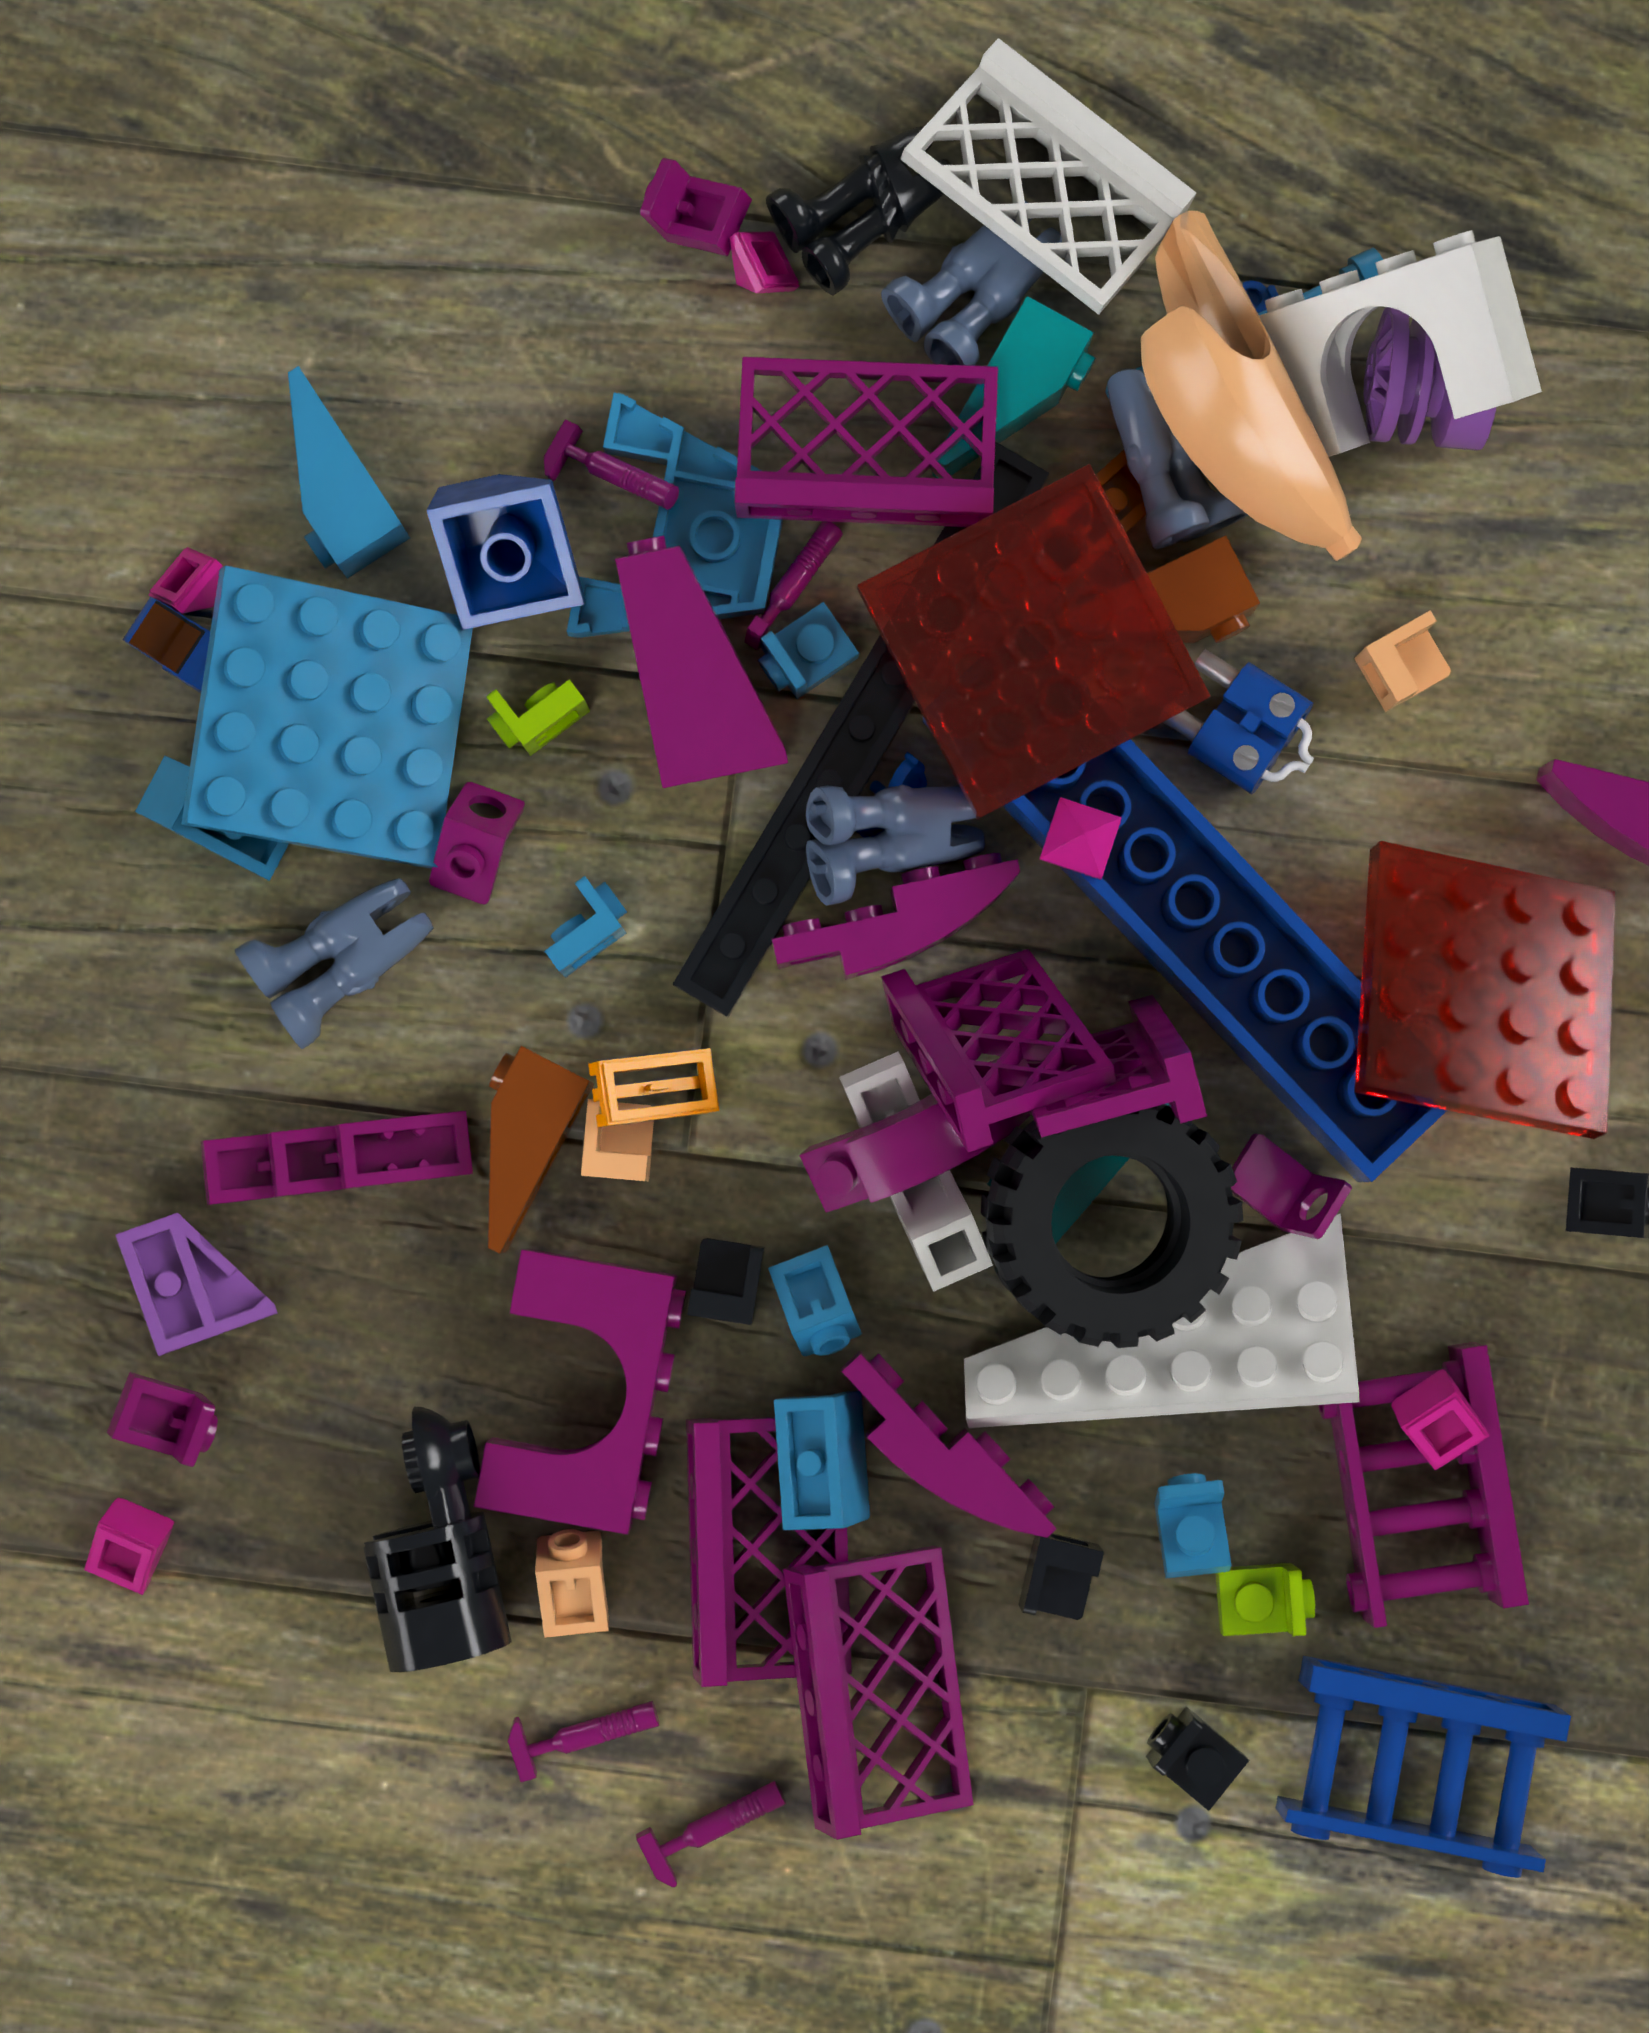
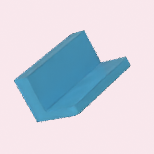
M846 1391L834 1395L775 1399L774 1411L783 1530L841 1529L869 1519L870 1505L861 1392Z

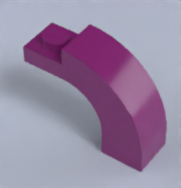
M1002 1084L993 1096L995 1097L1021 1087ZM931 1093L917 1103L885 1119L809 1146L799 1156L827 1213L868 1198L873 1203L934 1178L1001 1141L1016 1126L1019 1127L1032 1113L1028 1111L989 1124L993 1144L967 1152Z

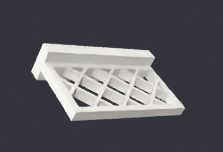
M999 38L983 54L979 67L904 148L901 160L1098 315L1161 243L1172 221L1178 215L1187 212L1196 195L1193 189ZM978 94L999 111L1000 123L969 124L966 105ZM956 117L957 124H950L951 121ZM1015 138L1036 139L1048 149L1050 162L1019 163ZM1003 139L1007 163L975 164L972 140ZM960 140L963 165H941L927 154L925 150L933 141ZM1083 176L1097 187L1099 200L1068 201L1064 177ZM1052 177L1056 202L1025 203L1021 178ZM1009 179L1013 204H991L980 195L978 180ZM1114 215H1133L1151 229V232L1145 239L1118 240ZM1101 216L1105 241L1075 242L1071 217ZM1058 217L1062 243H1041L1029 233L1027 219ZM1130 255L1122 264L1121 256ZM1108 256L1111 278L1101 289L1079 273L1077 257Z

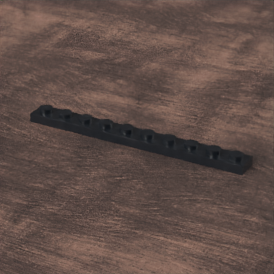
M995 442L994 505L991 527L944 526L673 982L674 987L729 1018L770 949L772 939L777 937L811 879L807 863L806 844L807 841L815 840L816 838L810 832L806 821V806L810 793L816 787L837 786L842 787L848 796L861 795L989 579L988 575L997 566L1048 480L1049 472ZM981 466L973 480H980Z

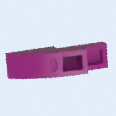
M1000 853L980 855L963 861L965 871L940 876L938 866L912 870L901 874L903 884L892 886L890 894L894 907L893 913L883 914L882 905H872L845 912L846 923L821 928L820 919L814 918L782 926L784 936L772 939L778 969L840 956L845 980L877 972L911 959L940 944L970 924L991 906L1019 875L1018 859L1002 862Z
M859 1351L841 1368L843 1374L883 1416L866 1431L867 1438L893 1464L921 1486L951 1505L982 1520L1014 1531L1048 1538L1057 1529L1046 1516L1055 1506L1029 1478L1020 1487L1002 1468L1011 1458L986 1431L975 1439L964 1428L948 1444H945L940 1436L948 1428L923 1401L915 1408L909 1405L896 1390L905 1381L879 1353L869 1361Z

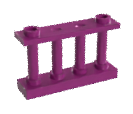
M1475 1342L1449 1345L1450 1361L1442 1363V1369L1453 1379L1490 1435L1455 1458L1459 1464H1467L1471 1489L1463 1490L1462 1497L1369 1511L1363 1476L1364 1472L1429 1462L1410 1439L1359 1447L1353 1408L1392 1403L1394 1399L1442 1369L1358 1381L1359 1402L1318 1405L1322 1419L1331 1418L1355 1569L1354 1573L1346 1574L1350 1606L1354 1613L1361 1612L1362 1619L1374 1628L1387 1626L1384 1601L1478 1587L1480 1593H1488V1599L1503 1609L1529 1605L1487 1345ZM1468 1523L1470 1529L1477 1528L1481 1553L1474 1554L1473 1561L1379 1575L1373 1537Z

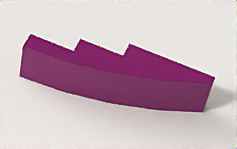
M466 1111L343 1123L335 1126L201 1141L207 1205L473 1174Z

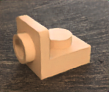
M566 1529L558 1531L553 1535L539 1537L537 1539L535 1575L544 1638L609 1631V1613L602 1567L601 1532H582L576 1529Z

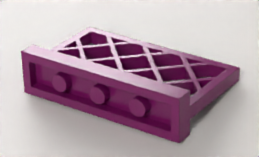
M742 357L738 462L734 501L737 518L990 528L994 505L993 485L998 367ZM755 375L782 376L795 389L797 394L771 416L754 398ZM797 377L814 378L807 385H804ZM829 378L846 379L861 395L837 418L813 395ZM861 379L878 381L868 388ZM892 381H910L925 399L899 421L878 399L877 395ZM925 382L942 383L933 391ZM957 383L984 384L983 407L965 423L940 399ZM806 401L828 426L802 449L779 424ZM869 403L892 429L869 450L865 451L843 426ZM933 406L956 431L930 454L907 428ZM753 412L764 422L754 433ZM983 420L981 443L971 430ZM771 431L795 455L777 472L751 471L752 448ZM836 433L859 459L842 474H825L810 456ZM898 436L922 460L906 477L889 476L874 460ZM963 438L981 457L980 480L953 479L937 461ZM803 464L811 473H796L793 471ZM866 466L875 476L856 474ZM928 469H931L938 478H921V476Z
M1029 949L918 985L914 984L905 969L881 976L893 1029L967 1152L993 1144L989 1124L1117 1082L1112 1062ZM1024 974L1017 984L1001 982ZM952 997L961 998L956 1004L940 1002ZM983 1000L1001 1002L997 1008L979 1006ZM1023 1004L1042 1006L1038 1012L1019 1011ZM963 1024L981 1026L975 1033L957 1031ZM1002 1029L1021 1031L1017 1037L998 1035ZM1043 1033L1063 1036L1058 1042L1039 1040ZM981 1054L1000 1056L995 1063L976 1061ZM1022 1059L1042 1061L1037 1068L1017 1066ZM1064 1064L1085 1066L1070 1072L1059 1071ZM1002 1084L1021 1087L995 1097L993 1096Z
M1153 995L1128 1001L1133 1019L1132 1023L1091 1034L1112 1062L1117 1082L1031 1110L1041 1138L1169 1103L1180 1124L1207 1117L1191 1051ZM1022 1059L1017 1066L1037 1068L1042 1061ZM1064 1064L1059 1071L1070 1072L1085 1066Z
M775 1417L686 1419L693 1678L701 1687L728 1686L727 1682L796 1678L794 1662L777 1663L787 1651L794 1656L791 1631L783 1637L759 1615L785 1586L784 1573L758 1550L761 1544L782 1522L781 1508L756 1485L760 1478L778 1460L777 1441L767 1432L776 1431ZM756 1432L773 1448L749 1477L731 1461L730 1433ZM731 1472L743 1482L733 1494ZM751 1490L776 1514L749 1542L733 1527L732 1509ZM847 1527L841 1529H821L814 1538L805 1530H794L808 1545L787 1568L804 1565L815 1552L829 1564L848 1561ZM830 1535L832 1536V1556L821 1546ZM733 1537L745 1547L735 1559L733 1556ZM753 1555L777 1579L751 1607L734 1591V1574ZM849 1577L835 1579L838 1607L850 1616ZM735 1602L747 1612L736 1625ZM755 1620L779 1644L761 1664L737 1665L736 1640ZM840 1621L841 1632L843 1635L848 1626L845 1625L842 1621ZM850 1647L844 1656L846 1672L848 1674H852Z
M929 1546L816 1567L802 1565L783 1569L815 1829L838 1840L861 1835V1829L974 1805L942 1548ZM925 1564L927 1589L913 1608L894 1593L891 1588L905 1567ZM887 1570L880 1581L870 1574ZM859 1576L874 1588L854 1619L838 1607L835 1579ZM884 1598L908 1615L888 1646L864 1628ZM929 1609L931 1612L932 1622L925 1617V1614ZM840 1621H842L845 1625L848 1626L843 1635L841 1632ZM918 1625H921L934 1636L935 1653L922 1672L899 1655ZM858 1636H861L882 1653L862 1684L846 1672L844 1657ZM893 1662L916 1680L896 1711L872 1693ZM937 1673L939 1676L940 1687L933 1682V1679L935 1678ZM848 1686L856 1691L851 1700ZM926 1689L942 1700L943 1717L930 1737L907 1720ZM867 1700L890 1718L870 1749L854 1738L852 1722ZM901 1727L924 1744L904 1775L881 1759V1756ZM945 1738L947 1740L948 1751L940 1746ZM856 1751L864 1756L859 1765ZM936 1753L950 1765L953 1792L929 1796L917 1787L915 1783ZM876 1765L897 1781L898 1784L883 1806L863 1810L861 1786ZM909 1792L918 1798L903 1802Z

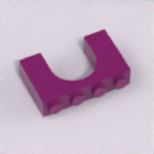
M521 1249L509 1314L575 1325L588 1329L600 1336L615 1351L622 1364L626 1378V1401L621 1417L613 1430L599 1441L582 1448L557 1449L492 1437L485 1443L474 1507L627 1535L632 1528L633 1519L645 1521L652 1482L641 1480L645 1455L657 1456L663 1426V1418L652 1416L656 1391L668 1393L675 1354L664 1353L668 1327L680 1329L686 1298V1291L675 1289L677 1275L534 1249Z

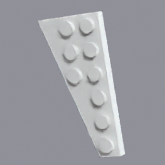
M1341 1213L1334 1217L1325 1234L1320 1239L1289 1233L1239 1252L1237 1260L1226 1258L1221 1273L1229 1277V1280L1221 1293L1218 1295L1210 1289L1200 1301L1206 1311L1192 1323L1184 1317L1172 1324L1175 1334L1157 1342L1147 1335L1139 1337L1137 1347L1117 1348L1114 1344L1107 1341H1102L1099 1347L1079 1343L1073 1336L1066 1333L1060 1335L1045 1327L965 1358V1405L968 1427L981 1428L1359 1402V1386Z

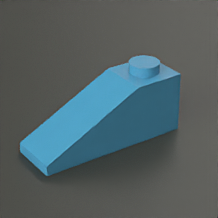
M297 366L288 372L302 511L314 529L305 535L304 538L325 569L336 563L348 579L410 539V536L300 367Z

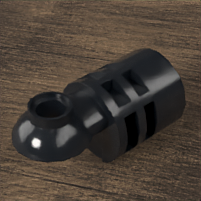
M424 1407L413 1408L412 1431L402 1433V1450L411 1488L415 1494L425 1491L432 1520L373 1536V1541L364 1542V1553L390 1672H410L443 1666L492 1652L512 1642L484 1512L470 1513L463 1482L479 1478L480 1476L479 1455L472 1427L468 1420L450 1423L442 1415ZM460 1581L461 1587L414 1598L413 1592L433 1589Z

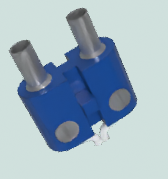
M1203 650L1196 660L1194 668L1227 688L1222 702L1216 710L1212 711L1205 722H1202L1171 701L1164 706L1158 719L1192 741L1188 754L1250 794H1253L1258 789L1263 780L1278 782L1294 770L1305 773L1314 760L1308 752V746L1312 739V730L1305 721L1314 703L1250 662L1239 671L1208 650ZM1300 728L1303 736L1298 746V753L1303 762L1292 761L1285 764L1278 772H1270L1283 748L1288 746Z

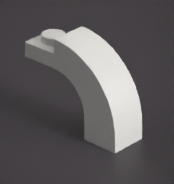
M898 1051L839 1077L860 1128L885 1119L920 1101L906 1065ZM950 1170L890 1196L933 1292L993 1266L975 1219Z

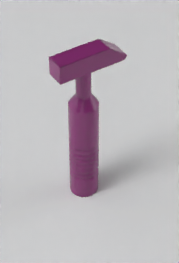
M566 419L544 455V474L552 481L556 480L568 457L585 464L590 474L667 510L674 506L679 496L678 486L600 450L589 453L576 447L575 445L583 430L577 424Z
M829 521L821 522L770 593L769 607L761 618L755 616L747 627L744 641L746 644L757 651L761 648L760 638L767 634L768 628L780 612L789 610L818 571V568L843 536L838 526Z
M650 1701L617 1711L616 1713L613 1712L605 1716L560 1728L552 1738L528 1745L519 1717H515L508 1735V1744L520 1782L522 1783L537 1777L532 1757L555 1750L565 1754L610 1741L611 1739L614 1740L622 1736L631 1735L632 1733L658 1727L659 1719L654 1702Z
M774 1780L751 1792V1794L749 1793L741 1799L739 1798L689 1823L682 1835L662 1845L659 1844L651 1827L637 1833L636 1840L655 1878L671 1887H676L677 1878L666 1857L688 1846L700 1848L734 1831L736 1828H740L746 1823H750L756 1818L785 1805L786 1801L779 1785Z

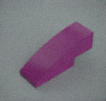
M1553 759L1539 768L1537 782L1565 811L1597 837L1627 856L1649 866V782L1558 759Z

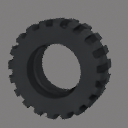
M1162 1104L1042 1138L1033 1120L1023 1129L1016 1126L1004 1141L1009 1144V1147L1001 1160L993 1158L987 1173L992 1182L989 1194H982L980 1213L986 1217L987 1230L982 1232L986 1249L996 1265L994 1270L1002 1284L1043 1325L1060 1335L1066 1333L1073 1336L1079 1343L1099 1347L1102 1341H1107L1114 1344L1117 1348L1137 1347L1139 1337L1149 1335L1157 1342L1175 1334L1172 1326L1174 1322L1184 1317L1192 1323L1206 1311L1200 1301L1210 1289L1218 1295L1221 1293L1229 1280V1277L1221 1273L1226 1258L1235 1260L1238 1258L1242 1240L1233 1236L1234 1223L1243 1221L1242 1201L1233 1197L1231 1187L1238 1181L1231 1164L1221 1160L1217 1153L1220 1146L1208 1132L1199 1129L1192 1121L1180 1124L1172 1108ZM1103 1156H1123L1137 1160L1147 1166L1162 1183L1167 1200L1165 1228L1155 1249L1135 1268L1111 1277L1091 1276L1071 1266L1059 1252L1052 1236L1053 1208L1065 1182L1083 1165Z

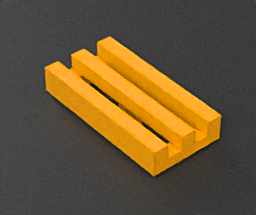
M710 1048L603 1060L588 1064L590 1076H596L598 1088L592 1089L593 1101H600L601 1114L596 1115L597 1128L720 1111ZM697 1064L698 1076L615 1086V1073ZM701 1089L702 1100L621 1111L618 1108L617 1099Z

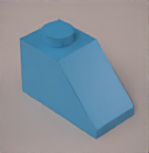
M164 756L135 812L270 881L289 843L181 825L190 767Z

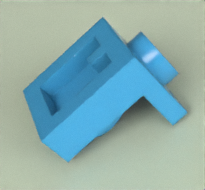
M823 601L775 635L772 631H769L760 638L761 649L765 655L758 659V663L777 691L788 686L795 698L799 699L858 659L859 652Z
M586 876L576 881L575 885L596 914L588 920H585L582 914L576 915L557 928L550 936L555 944L544 952L565 978L627 934L617 920L626 914L627 911L606 882H603L594 889Z
M828 1245L768 1268L789 1328L802 1356L812 1354L824 1356L836 1353L845 1348L851 1339L862 1334Z
M1196 1473L1178 1475L1168 1479V1486L1158 1488L1154 1502L1165 1579L1229 1572L1232 1564L1222 1508L1224 1497L1223 1481H1206L1205 1475Z

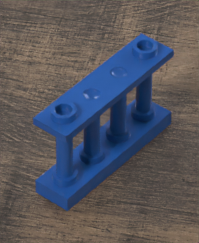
M1303 1656L1299 1682L1309 1692L1315 1693L1314 1702L1320 1704L1303 1801L1277 1796L1275 1809L1285 1822L1292 1823L1291 1831L1293 1833L1313 1839L1329 1840L1330 1832L1334 1831L1482 1860V1868L1484 1870L1507 1877L1520 1878L1522 1869L1544 1873L1546 1859L1531 1845L1522 1844L1520 1841L1537 1748H1544L1546 1738L1567 1742L1571 1715L1554 1704ZM1354 1700L1379 1705L1377 1714L1383 1716L1366 1813L1329 1806L1346 1710H1353ZM1418 1713L1441 1717V1726L1447 1729L1430 1825L1393 1818L1409 1723H1416ZM1482 1726L1506 1730L1505 1739L1511 1741L1494 1838L1456 1831L1473 1735H1480Z

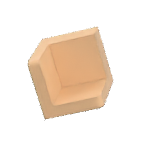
M1431 610L1369 644L1354 658L1385 712L1444 680L1451 673L1450 667L1428 631L1437 622Z
M588 1099L581 1176L649 1182L654 1120L597 1128L596 1115L601 1114L600 1101L594 1102L593 1099ZM618 1102L619 1111L653 1107L651 1105Z

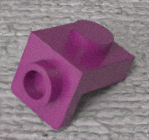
M663 158L653 180H651L646 188L640 214L667 242L728 256L731 251L729 237L739 232L752 199L741 187L692 177L676 160Z
M129 1372L107 1434L112 1439L171 1455L180 1464L194 1467L199 1453H205L214 1440L218 1418L214 1415L215 1405L202 1393Z

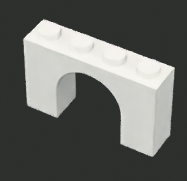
M1467 231L1434 242L1436 256L1417 262L1414 250L1376 262L1377 276L1360 281L1357 270L1320 281L1321 295L1305 300L1302 289H1298L1265 300L1268 313L1259 315L1287 370L1328 457L1370 443L1352 379L1350 361L1353 341L1360 325L1379 306L1394 308L1406 313L1417 321L1430 337L1438 357L1454 419L1515 402L1542 392L1500 236L1475 242L1473 231Z

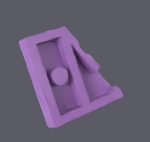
M179 1213L115 1234L158 1356L278 1314L275 1304Z

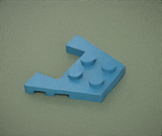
M614 392L603 444L604 453L667 465L664 480L679 488L678 499L671 509L667 510L659 506L653 537L664 535L667 547L681 546L718 619L763 614L766 611L783 520L737 518L734 501L738 457L720 447L715 448L684 431V427L664 416L660 418L637 405L636 401L630 397ZM751 465V471H762ZM579 577L586 601L584 605L571 607L566 631L568 636L583 638L630 631L621 585Z

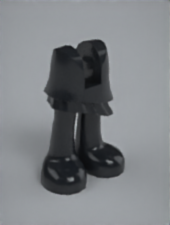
M922 126L911 128L888 141L871 146L870 153L859 155L861 164L833 187L809 200H803L797 193L788 188H779L766 197L767 208L783 239L794 253L802 250V261L807 272L830 295L834 296L847 286L850 280L849 264L860 252L882 234L887 242L892 243L899 229L906 232L920 214L944 195L943 192L920 174L913 177L907 169L909 166L901 160L904 148L923 129ZM932 144L925 150V152H927L931 148ZM948 159L938 161L941 165H951ZM866 199H872L873 206L860 217L832 236H822L815 240L827 227Z

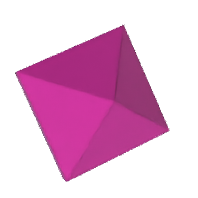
M736 232L729 237L737 285L756 294L792 292L800 287L775 232Z
M187 547L155 583L148 595L182 614L211 608L214 606L219 571L222 568V564L210 556Z
M1060 797L1039 860L1101 880L1122 817Z

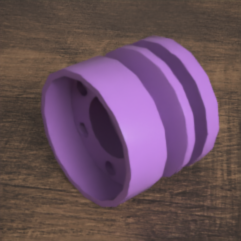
M1390 307L1384 309L1375 339L1369 349L1365 368L1363 394L1366 405V427L1369 440L1375 442L1390 441L1397 425L1401 444H1414L1419 437L1426 417H1430L1432 439L1436 447L1474 451L1483 449L1490 434L1496 407L1454 419L1438 357L1430 337L1414 319L1409 329V315Z

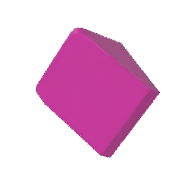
M1443 1369L1392 1401L1391 1407L1400 1427L1435 1471L1490 1436L1488 1430L1453 1379Z
M115 1499L98 1522L84 1570L143 1595L147 1590L170 1537L174 1521L126 1499Z

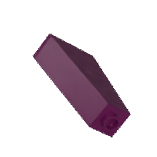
M664 535L626 543L629 555L617 557L615 561L662 788L787 764L788 759L785 745L681 546L667 547Z

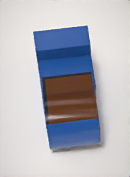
M150 597L122 640L163 666V670L201 693L210 631L162 602Z

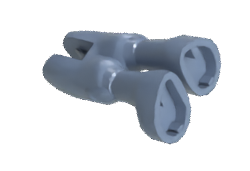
M983 225L964 243L952 247L950 253L944 259L941 271L932 279L921 285L907 276L898 277L883 288L881 298L889 315L907 338L913 342H918L926 334L924 350L933 363L975 366L979 360V350L976 342L991 323L1000 322L1011 313L1016 312L1019 309L1022 297L1044 272ZM1053 227L1046 229L1036 238L1041 243H1062L1061 233ZM971 290L975 292L970 302L951 319L940 322L930 330L942 313L961 294Z
M1143 368L1140 370L1123 369L1112 375L1107 382L1110 405L1121 437L1128 468L1137 483L1140 484L1146 511L1145 529L1152 547L1160 549L1181 540L1188 542L1225 528L1248 516V514L1220 492H1215L1209 487L1201 470L1190 459L1162 416L1146 382Z
M900 785L883 789L876 793L875 796H848L842 787H816L810 793L806 806L807 826L816 838L815 840L807 841L806 844L807 863L816 895L826 906L843 903L852 898L856 886L857 873L876 868L887 872H904L912 868L954 862L982 852L985 849V836L982 830L969 825H951V823L983 815L986 807L984 793L980 789L958 786L911 788ZM873 827L885 828L873 837L849 839L854 831Z
M401 878L375 886L334 910L322 911L309 924L304 935L280 947H273L253 939L235 949L236 955L248 974L269 999L286 989L300 975L321 960L334 958V963L327 972L310 983L282 994L270 1002L280 1022L301 1049L312 1044L320 1036L323 1016L346 995L352 996L362 993L367 989H373L381 975L409 954L434 929L426 913L417 914L400 923L385 935L382 934L374 922L402 903L411 894L407 884Z

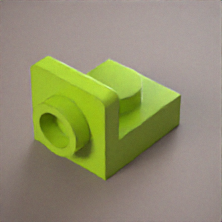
M570 679L560 687H557L553 682L535 692L524 704L528 711L519 718L497 689L486 696L495 709V712L486 718L509 749L520 742L530 756L590 712L585 699Z
M1294 1564L1231 1567L1229 1572L1215 1573L1219 1628L1223 1636L1288 1632L1293 1637L1306 1636V1619L1315 1617V1595L1311 1579H1302L1301 1570Z

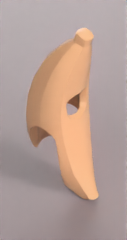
M1199 211L1182 213L1172 221L1155 256L1159 285L1167 315L1154 323L1141 336L1142 368L1148 387L1173 435L1194 464L1222 495L1255 521L1297 542L1325 548L1332 558L1338 561L1357 549L1362 537L1352 526L1346 497L1333 465L1268 332L1216 238L1206 215Z

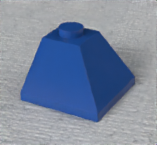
M497 474L446 485L437 489L426 511L462 630L585 604V596L552 480Z

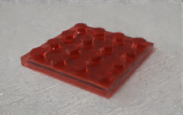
M1090 464L857 585V590L977 819L1211 697Z
M1385 841L1378 842L1370 849L1355 1092L1590 1139H1596L1606 1134L1608 1129L1615 891Z

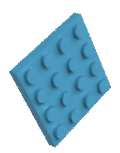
M226 565L222 567L219 571L181 825L430 869L438 867L434 863V858L446 816L473 628L462 630L459 617L456 614Z

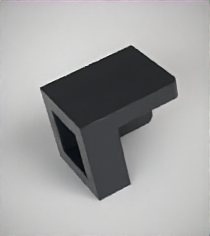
M712 1238L703 1239L700 1244L694 1287L691 1289L687 1315L752 1325L765 1247Z
M1054 1533L1048 1538L1034 1535L1019 1600V1607L1022 1613L1036 1615L1037 1611H1042L1075 1620L1081 1619L1084 1614L1092 1576L1099 1577L1104 1555L1102 1548L1096 1543Z

